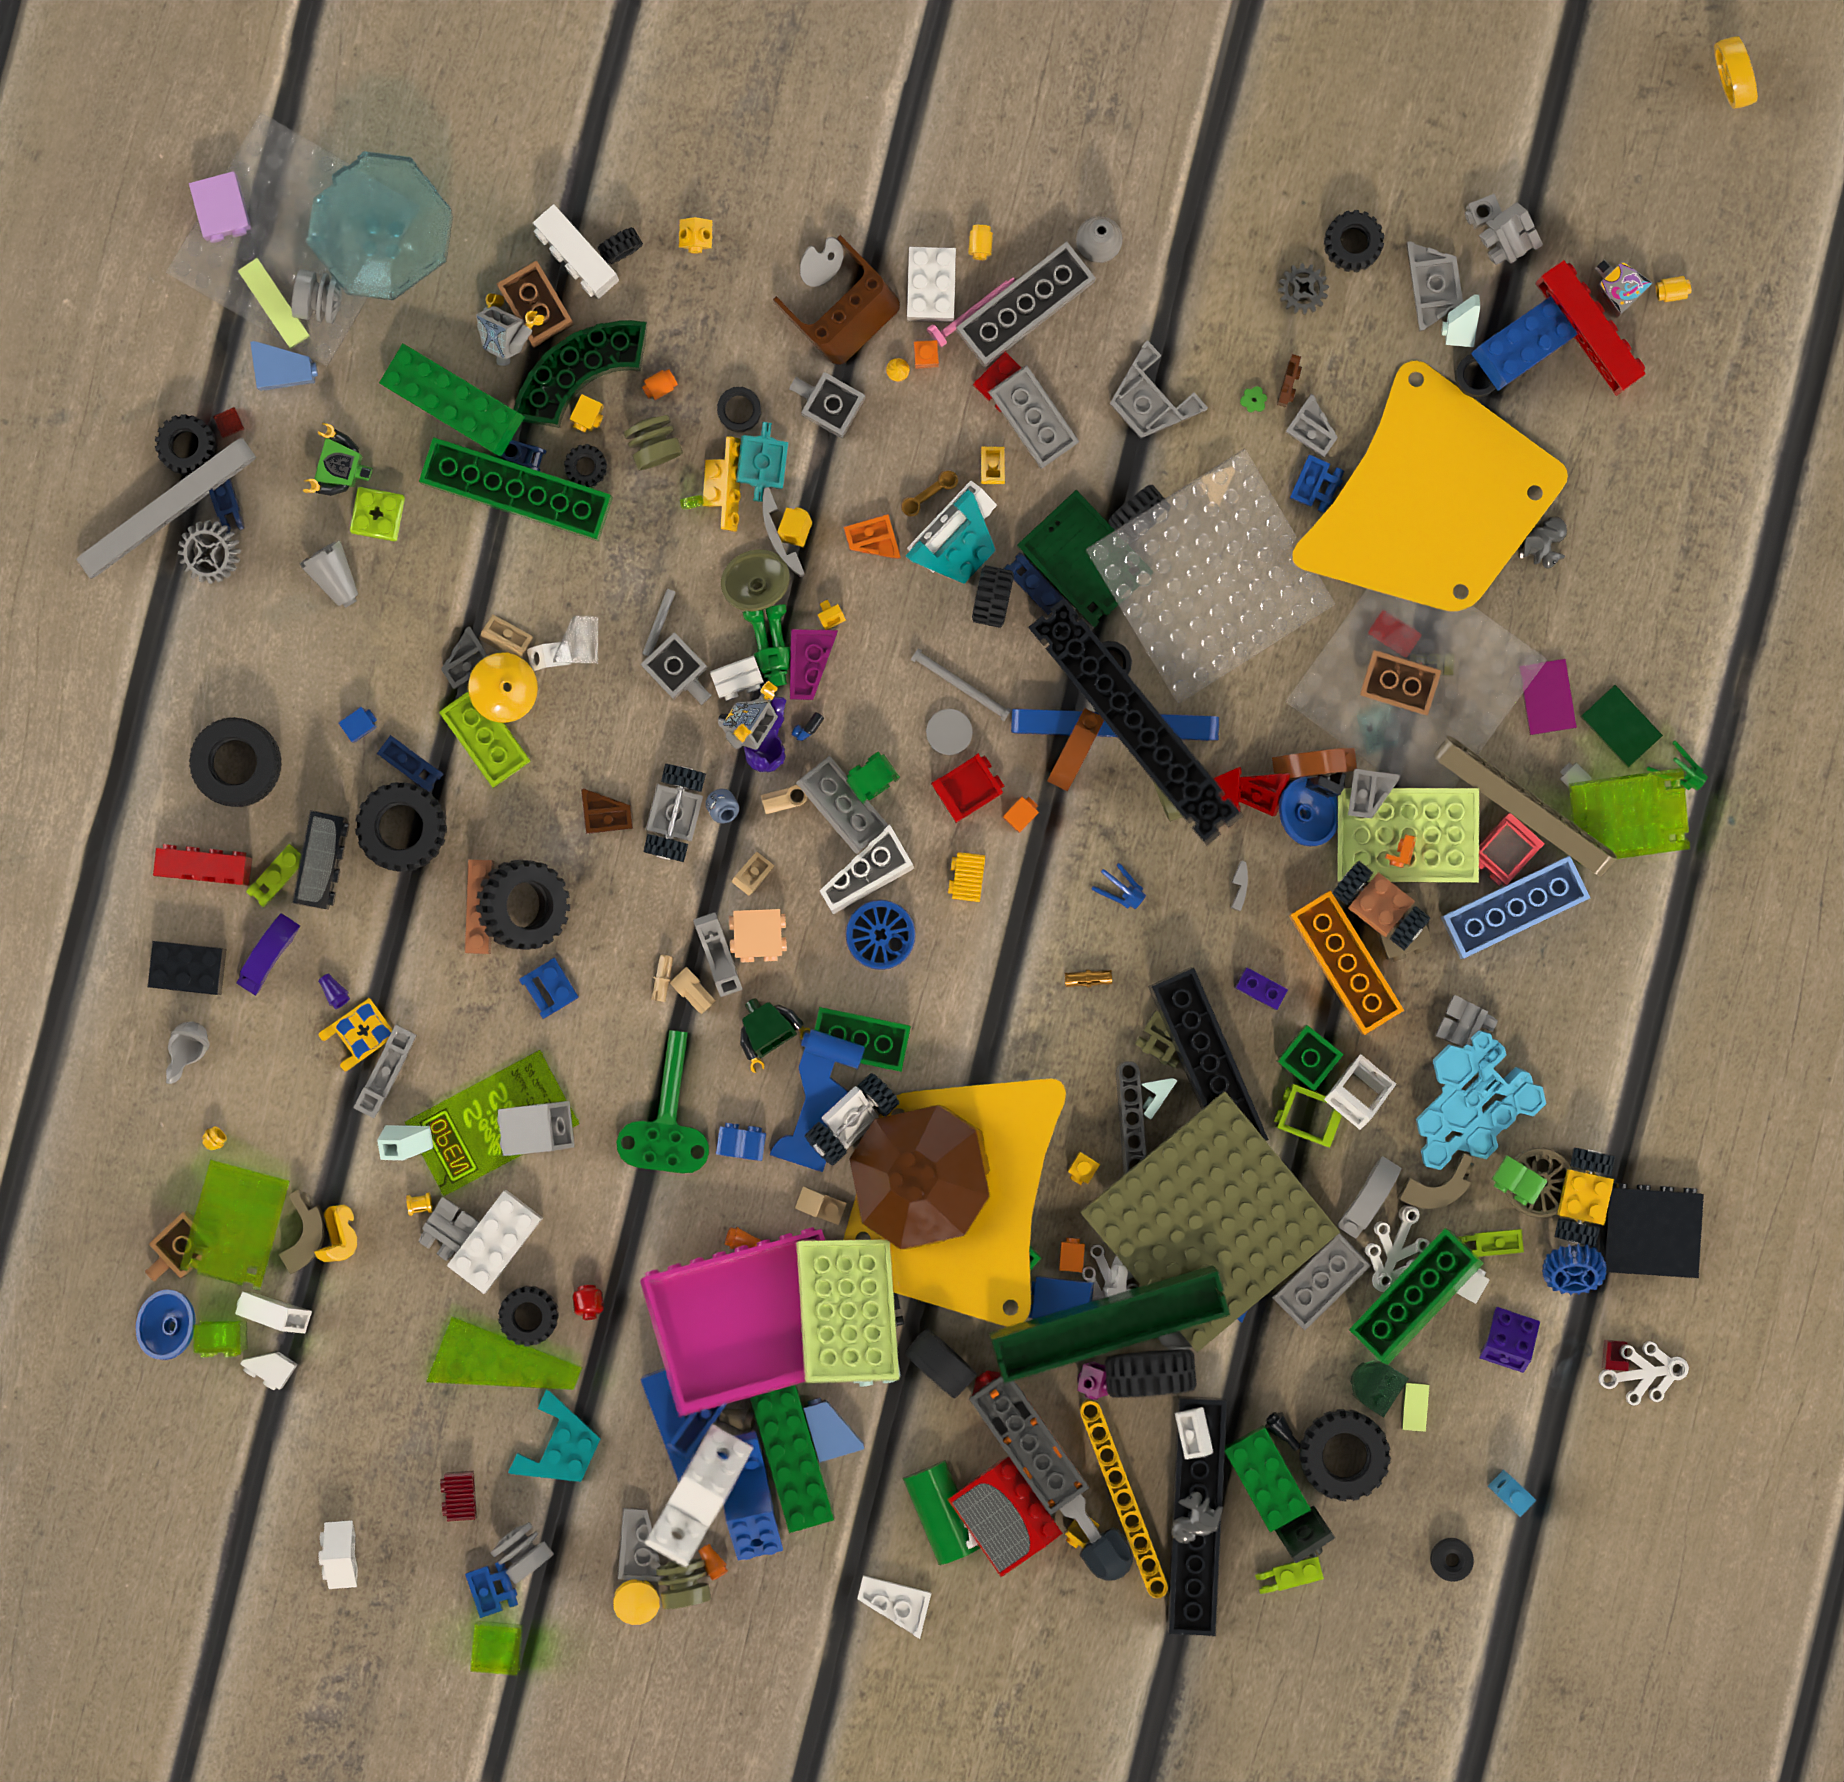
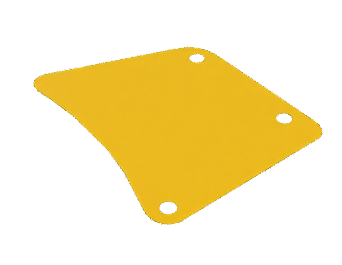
M1421 361L1407 362L1396 373L1381 422L1365 456L1334 503L1297 543L1293 550V562L1297 567L1305 571L1446 611L1466 609L1473 606L1483 596L1561 492L1567 482V469L1563 463L1474 398L1464 394L1455 384L1429 365ZM1413 372H1419L1423 375L1424 382L1419 387H1414L1409 383V375ZM1537 485L1542 489L1543 495L1539 500H1532L1528 497L1527 490L1530 486ZM1463 584L1468 588V596L1465 599H1458L1454 596L1453 589L1456 585Z
M1050 1078L922 1090L896 1095L900 1104L893 1110L901 1108L908 1112L941 1105L982 1131L984 1150L990 1167V1172L986 1174L990 1197L965 1236L908 1250L899 1249L890 1243L894 1293L1006 1327L1022 1323L1027 1319L1031 1308L1029 1247L1032 1213L1045 1154L1065 1103L1066 1090L1061 1081ZM856 1195L843 1240H856V1236L860 1232L868 1233L871 1240H886L862 1224ZM1007 1300L1016 1301L1018 1304L1017 1313L1014 1315L1005 1314L1003 1311L1004 1302Z

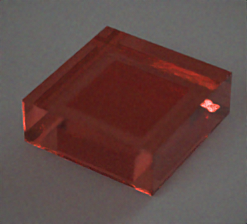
M235 407L213 416L222 438L245 429Z

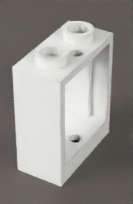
M1360 1054L1348 1066L1324 1100L1358 1129H1362L1375 1115L1396 1083ZM1352 1073L1378 1093V1096L1369 1108L1343 1087Z

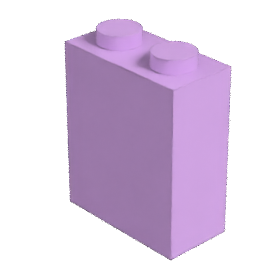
M234 171L189 183L202 235L206 241L210 240L211 243L224 240V236L233 234V237L245 235L247 233L246 230L252 229L238 176Z

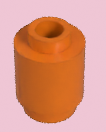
M662 369L643 380L645 385L642 386V389L648 399L653 397L656 401L673 391V387L677 386L678 383L669 369L665 371Z

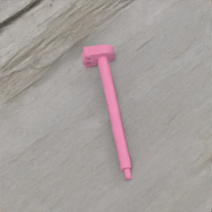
M1011 278L1009 281L1003 282L942 331H939L932 324L927 328V332L934 340H937V344L942 348L947 344L945 338L954 332L958 325L1014 283L1015 279Z

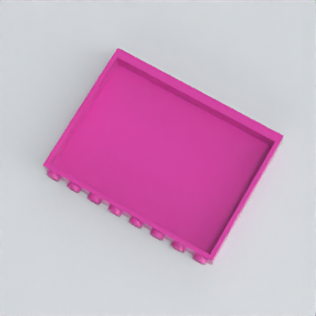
M814 1227L802 1230L801 1234L797 1236L789 1233L778 1237V1241L770 1242V1239L757 1242L756 1247L748 1248V1245L735 1248L734 1253L726 1254L725 1251L713 1254L712 1258L708 1260L700 1257L689 1261L690 1264L686 1266H681V1263L668 1266L667 1271L659 1273V1270L656 1269L645 1273V1277L640 1280V1284L679 1417L805 1382L796 1243L798 1241H825L822 1229L815 1230Z

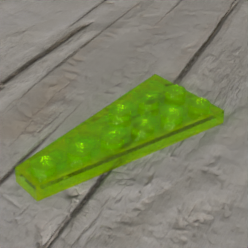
M452 1316L426 1382L574 1390L583 1367L533 1347L517 1345L514 1341H510L502 1335Z

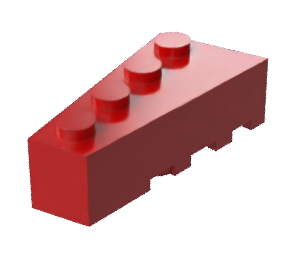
M163 844L162 848H156L153 876L250 886L252 858L246 857V852L232 851V855H223V850L209 849V853L200 852V848L186 846V851L177 850V845Z

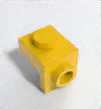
M1089 1517L1096 1526V1528H1098L1100 1525L1091 1517ZM1075 1519L1064 1531V1534L1068 1536L1066 1541L1076 1549L1078 1546L1084 1549L1089 1538Z

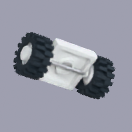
M870 1073L857 1087L855 1086L822 1117L827 1127L818 1122L805 1134V1138L811 1147L820 1154V1157L834 1166L847 1153V1149L868 1130L873 1120L879 1118L874 1109L886 1117L900 1104L899 1100L880 1078Z

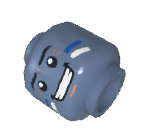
M717 789L706 799V808L712 819L717 823L730 822L739 812L738 802L732 792L727 789Z

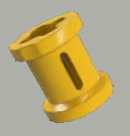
M430 1192L415 1197L406 1195L409 1216H413L414 1213L433 1212Z

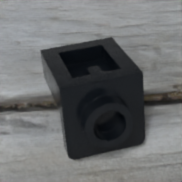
M1339 772L1331 774L1329 777L1318 775V777L1307 779L1305 787L1327 798L1339 796L1345 787L1346 774Z

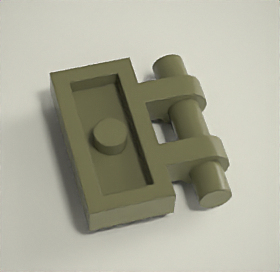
M1155 1010L1144 1028V1031L1151 1035L1150 1038L1145 1040L1139 1036L1135 1044L1142 1048V1052L1150 1053L1160 1059L1159 1062L1163 1065L1168 1064L1175 1068L1179 1060L1172 1056L1175 1052L1174 1045L1160 1013ZM1157 1039L1169 1046L1166 1051L1154 1045Z

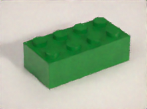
M819 1007L814 1030L864 1046L861 1064L902 1072L911 1029L910 1025Z
M1264 1425L1224 1447V1452L1270 1533L1311 1510Z

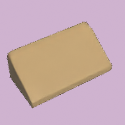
M492 615L483 628L479 639L502 653H511L522 658L533 636Z

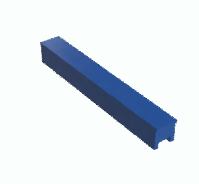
M727 1404L689 1414L665 1448L682 1461H685Z

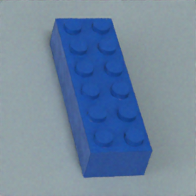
M662 1368L643 1375L640 1380L666 1447L688 1415L679 1417L666 1370ZM702 1440L685 1461H682L666 1449L678 1482H680L702 1444Z

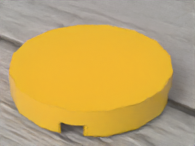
M631 1579L622 1583L616 1589L613 1598V1608L617 1617L631 1625H641L650 1621L657 1614L660 1607V1598L656 1588L645 1580Z

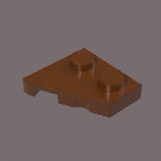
M1292 354L1288 361L1277 402L1279 406L1286 407L1288 402L1293 403L1296 392L1293 384L1295 380H1299L1302 367L1299 366L1301 356Z
M581 789L586 834L633 829L630 805L587 789Z

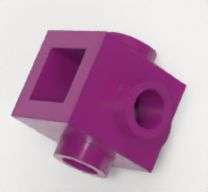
M1097 1362L1083 1364L1082 1371L1077 1379L1079 1383L1077 1391L1084 1393L1086 1398L1098 1400L1100 1397L1107 1396L1105 1365Z

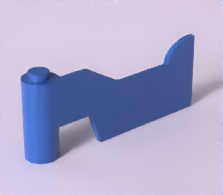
M811 1029L810 1033L805 1032L801 1046H804L805 1049L799 1064L805 1101L794 1134L781 1137L772 1147L770 1155L823 1172L826 1161L811 1147L805 1138V1134L818 1122L827 1127L822 1117L849 1092L830 1077L834 1063L838 1062L858 1069L865 1047Z

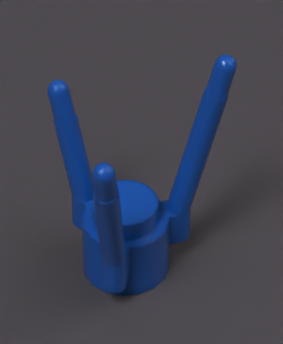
M1120 863L1117 864V867L1131 885L1128 888L1105 869H1102L1101 873L1124 891L1122 895L1124 899L1095 886L1092 887V890L1122 904L1127 909L1130 906L1136 909L1146 897V894L1142 892L1143 888L1135 882Z

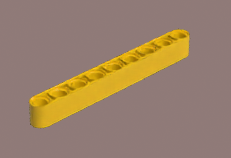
M1086 1399L1081 1403L1079 1410L1147 1592L1154 1598H1161L1168 1590L1163 1571L1100 1405L1095 1400ZM1089 1404L1097 1408L1096 1414L1091 1417L1084 1414V1408ZM1100 1426L1105 1429V1435L1102 1438L1093 1437L1092 1431L1095 1427ZM1109 1448L1113 1451V1457L1110 1460H1103L1100 1457L1103 1449ZM1114 1470L1122 1474L1118 1482L1109 1480V1474ZM1125 1492L1130 1495L1128 1503L1120 1504L1117 1501V1496L1120 1493ZM1131 1514L1138 1517V1522L1134 1526H1128L1125 1523L1126 1517ZM1142 1536L1146 1538L1147 1542L1144 1547L1137 1548L1134 1546V1540L1137 1537ZM1150 1558L1155 1561V1565L1151 1570H1145L1142 1567V1562L1145 1559ZM1161 1581L1163 1583L1162 1590L1154 1592L1150 1589L1152 1582Z

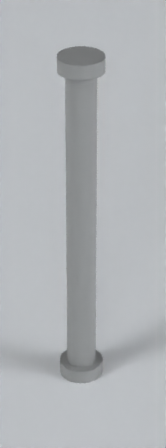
M917 649L911 658L913 662L921 663L1001 716L1000 719L1005 721L1011 712L1010 708H1004L922 654V650Z

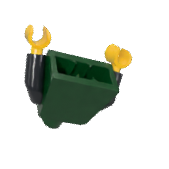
M754 998L745 1004L749 1014L742 1019L744 1026L741 1028L740 1045L747 1059L751 1060V1071L756 1073L753 1067L754 1063H760L764 1070L765 1064L761 1059L762 1057L796 1036L797 1030L799 1031V1038L803 1040L802 1033L805 1030L810 1032L811 1029L803 1026L804 1022L793 1010L779 1004L773 1006L770 1002L761 1006L758 1000Z

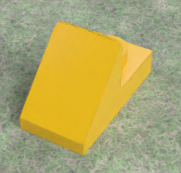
M981 447V484H1005V447Z

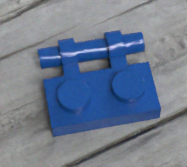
M1308 455L1290 498L1309 507H1312L1316 499L1321 502L1318 511L1325 513L1334 502V494L1337 488L1341 487L1343 482L1342 476L1345 471L1336 467L1334 474L1331 475L1327 473L1330 463ZM1323 480L1329 482L1325 494L1318 492Z
M496 1562L497 1572L491 1574L488 1565L465 1573L480 1618L503 1611L500 1601L507 1599L510 1608L518 1605L516 1599L518 1594L516 1588L512 1587L510 1578L506 1574L508 1568H506L505 1563L499 1565ZM500 1579L504 1592L498 1594L494 1581Z

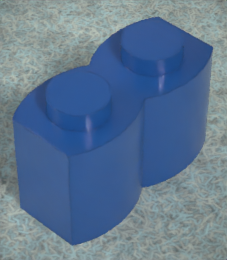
M725 1122V1127L720 1126L716 1155L762 1161L766 1133L762 1132L761 1127L748 1126V1130L739 1129V1124Z

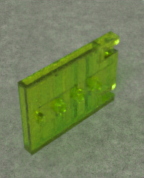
M1682 768L1569 783L1572 822L1616 854L1617 859L1690 849V841L1688 838H1685V833L1689 832L1685 787L1680 785V779H1684V771ZM1665 781H1671V786L1665 787ZM1675 834L1676 840H1670L1669 835Z
M210 1159L180 1270L188 1271L189 1267L198 1269L197 1274L240 1286H243L244 1282L253 1284L252 1289L260 1291L290 1181ZM192 1254L202 1255L201 1260L192 1258ZM248 1267L256 1269V1275L247 1273Z

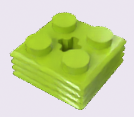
M358 487L350 532L356 535L396 542L405 497L402 494ZM377 508H380V512L383 513V516H380L377 520H375V517L372 515V512L376 511Z

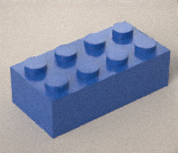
M1550 296L1485 341L1471 354L1499 391L1568 343L1578 333Z

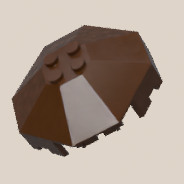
M941 1105L874 1119L849 1158L862 1224L903 1250L965 1236L990 1197L986 1174L990 1172V1167L984 1150L982 1131Z

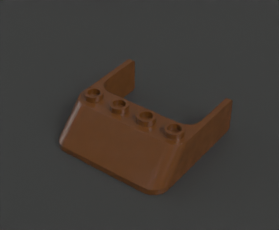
M839 235L837 239L841 243L842 248L864 269V275L817 322L808 325L801 322L777 296L773 299V303L835 365L846 363L900 309L898 297L882 277Z

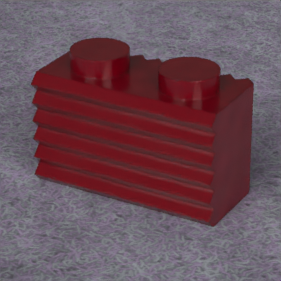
M474 1471L445 1473L444 1478L440 1479L441 1493H445L446 1501L442 1502V1515L447 1516V1522L475 1520L477 1518Z

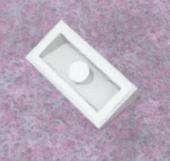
M1203 1407L1175 1413L1185 1459L1212 1454L1213 1449Z

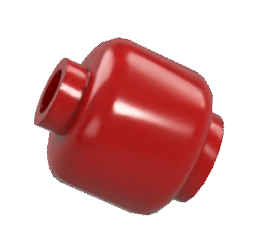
M596 1285L577 1287V1291L572 1295L574 1313L578 1316H583V1320L597 1319V1315L604 1310L602 1291L596 1288Z

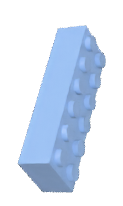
M1566 856L1440 918L1460 959H1464L1590 899V896L1571 856Z

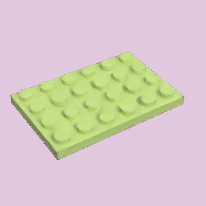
M1344 788L1341 795L1338 796L1337 882L1342 880L1357 861H1360L1374 872L1367 882H1370L1378 872L1390 882H1479V788H1393L1372 819L1348 815L1352 788ZM1405 834L1417 837L1410 865L1404 863L1403 868L1390 865V860L1385 859V856L1389 854L1400 857L1401 853L1397 852L1400 839H1404Z
M887 1240L798 1241L796 1244L805 1383L898 1380L899 1368L890 1242Z

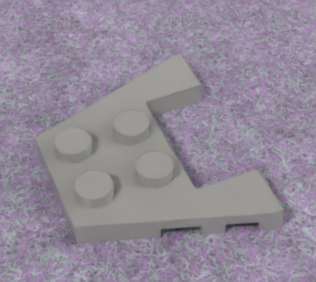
M1148 340L1144 343L1110 402V405L1140 439L1208 409L1195 393L1191 394L1175 408L1146 376L1144 372L1161 357L1160 353Z

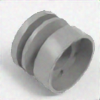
M300 269L294 285L292 317L309 320L313 310H316L318 322H322L325 316L326 322L333 324L341 305V276L333 274L330 281L329 274L324 273L320 283H318L315 271Z
M530 1522L513 1529L490 1552L493 1557L502 1551L505 1555L498 1561L499 1565L509 1560L512 1564L507 1569L506 1574L514 1584L528 1576L554 1554L545 1541L534 1546L532 1542L538 1536L537 1531L527 1537L525 1533L533 1527Z

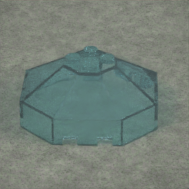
M364 151L357 156V160L353 163L343 166L332 174L333 184L313 199L307 244L347 295L393 301L447 262L453 222L452 210L411 157Z

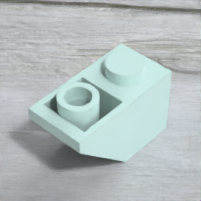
M385 1125L377 1139L381 1160H405L433 1148L430 1126Z

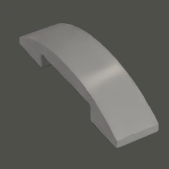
M769 487L765 488L763 494V516L771 543L777 554L794 573L800 577L805 576L796 552L789 555L785 552L770 514L777 512L778 508Z
M398 1025L394 1026L366 1086L353 1107L354 1109L372 1118L376 1117L417 1036L416 1034Z

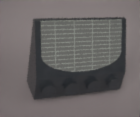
M310 810L292 903L329 910L330 905H334L336 892H333L334 882L338 883L340 877V869H337L338 862L343 860L345 846H342L343 837H347L349 832V823H346L347 818Z

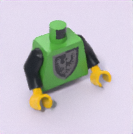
M322 423V425L327 427V432L324 434L318 431V435L326 438L315 478L304 480V482L311 484V489H303L305 493L316 492L333 496L346 492L349 487H354L357 478L369 481L373 468L361 465L363 456L359 454V447L348 435L334 429L330 424Z

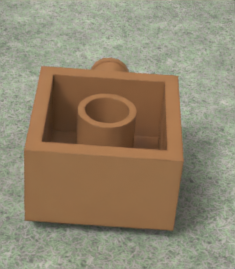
M188 1211L182 1212L149 1243L160 1258L146 1269L145 1273L155 1282L166 1270L171 1268L180 1278H183L219 1244Z

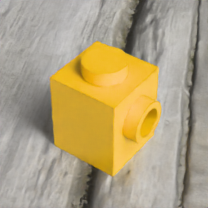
M581 394L570 417V421L574 423L572 427L584 433L586 430L592 432L594 427L598 428L603 419V415H601L604 408L603 404Z
M786 507L777 531L782 542L804 547L812 525L809 513L802 508L796 507L791 509Z
M1079 1151L1067 1170L1071 1174L1069 1178L1080 1185L1083 1182L1088 1184L1100 1164Z

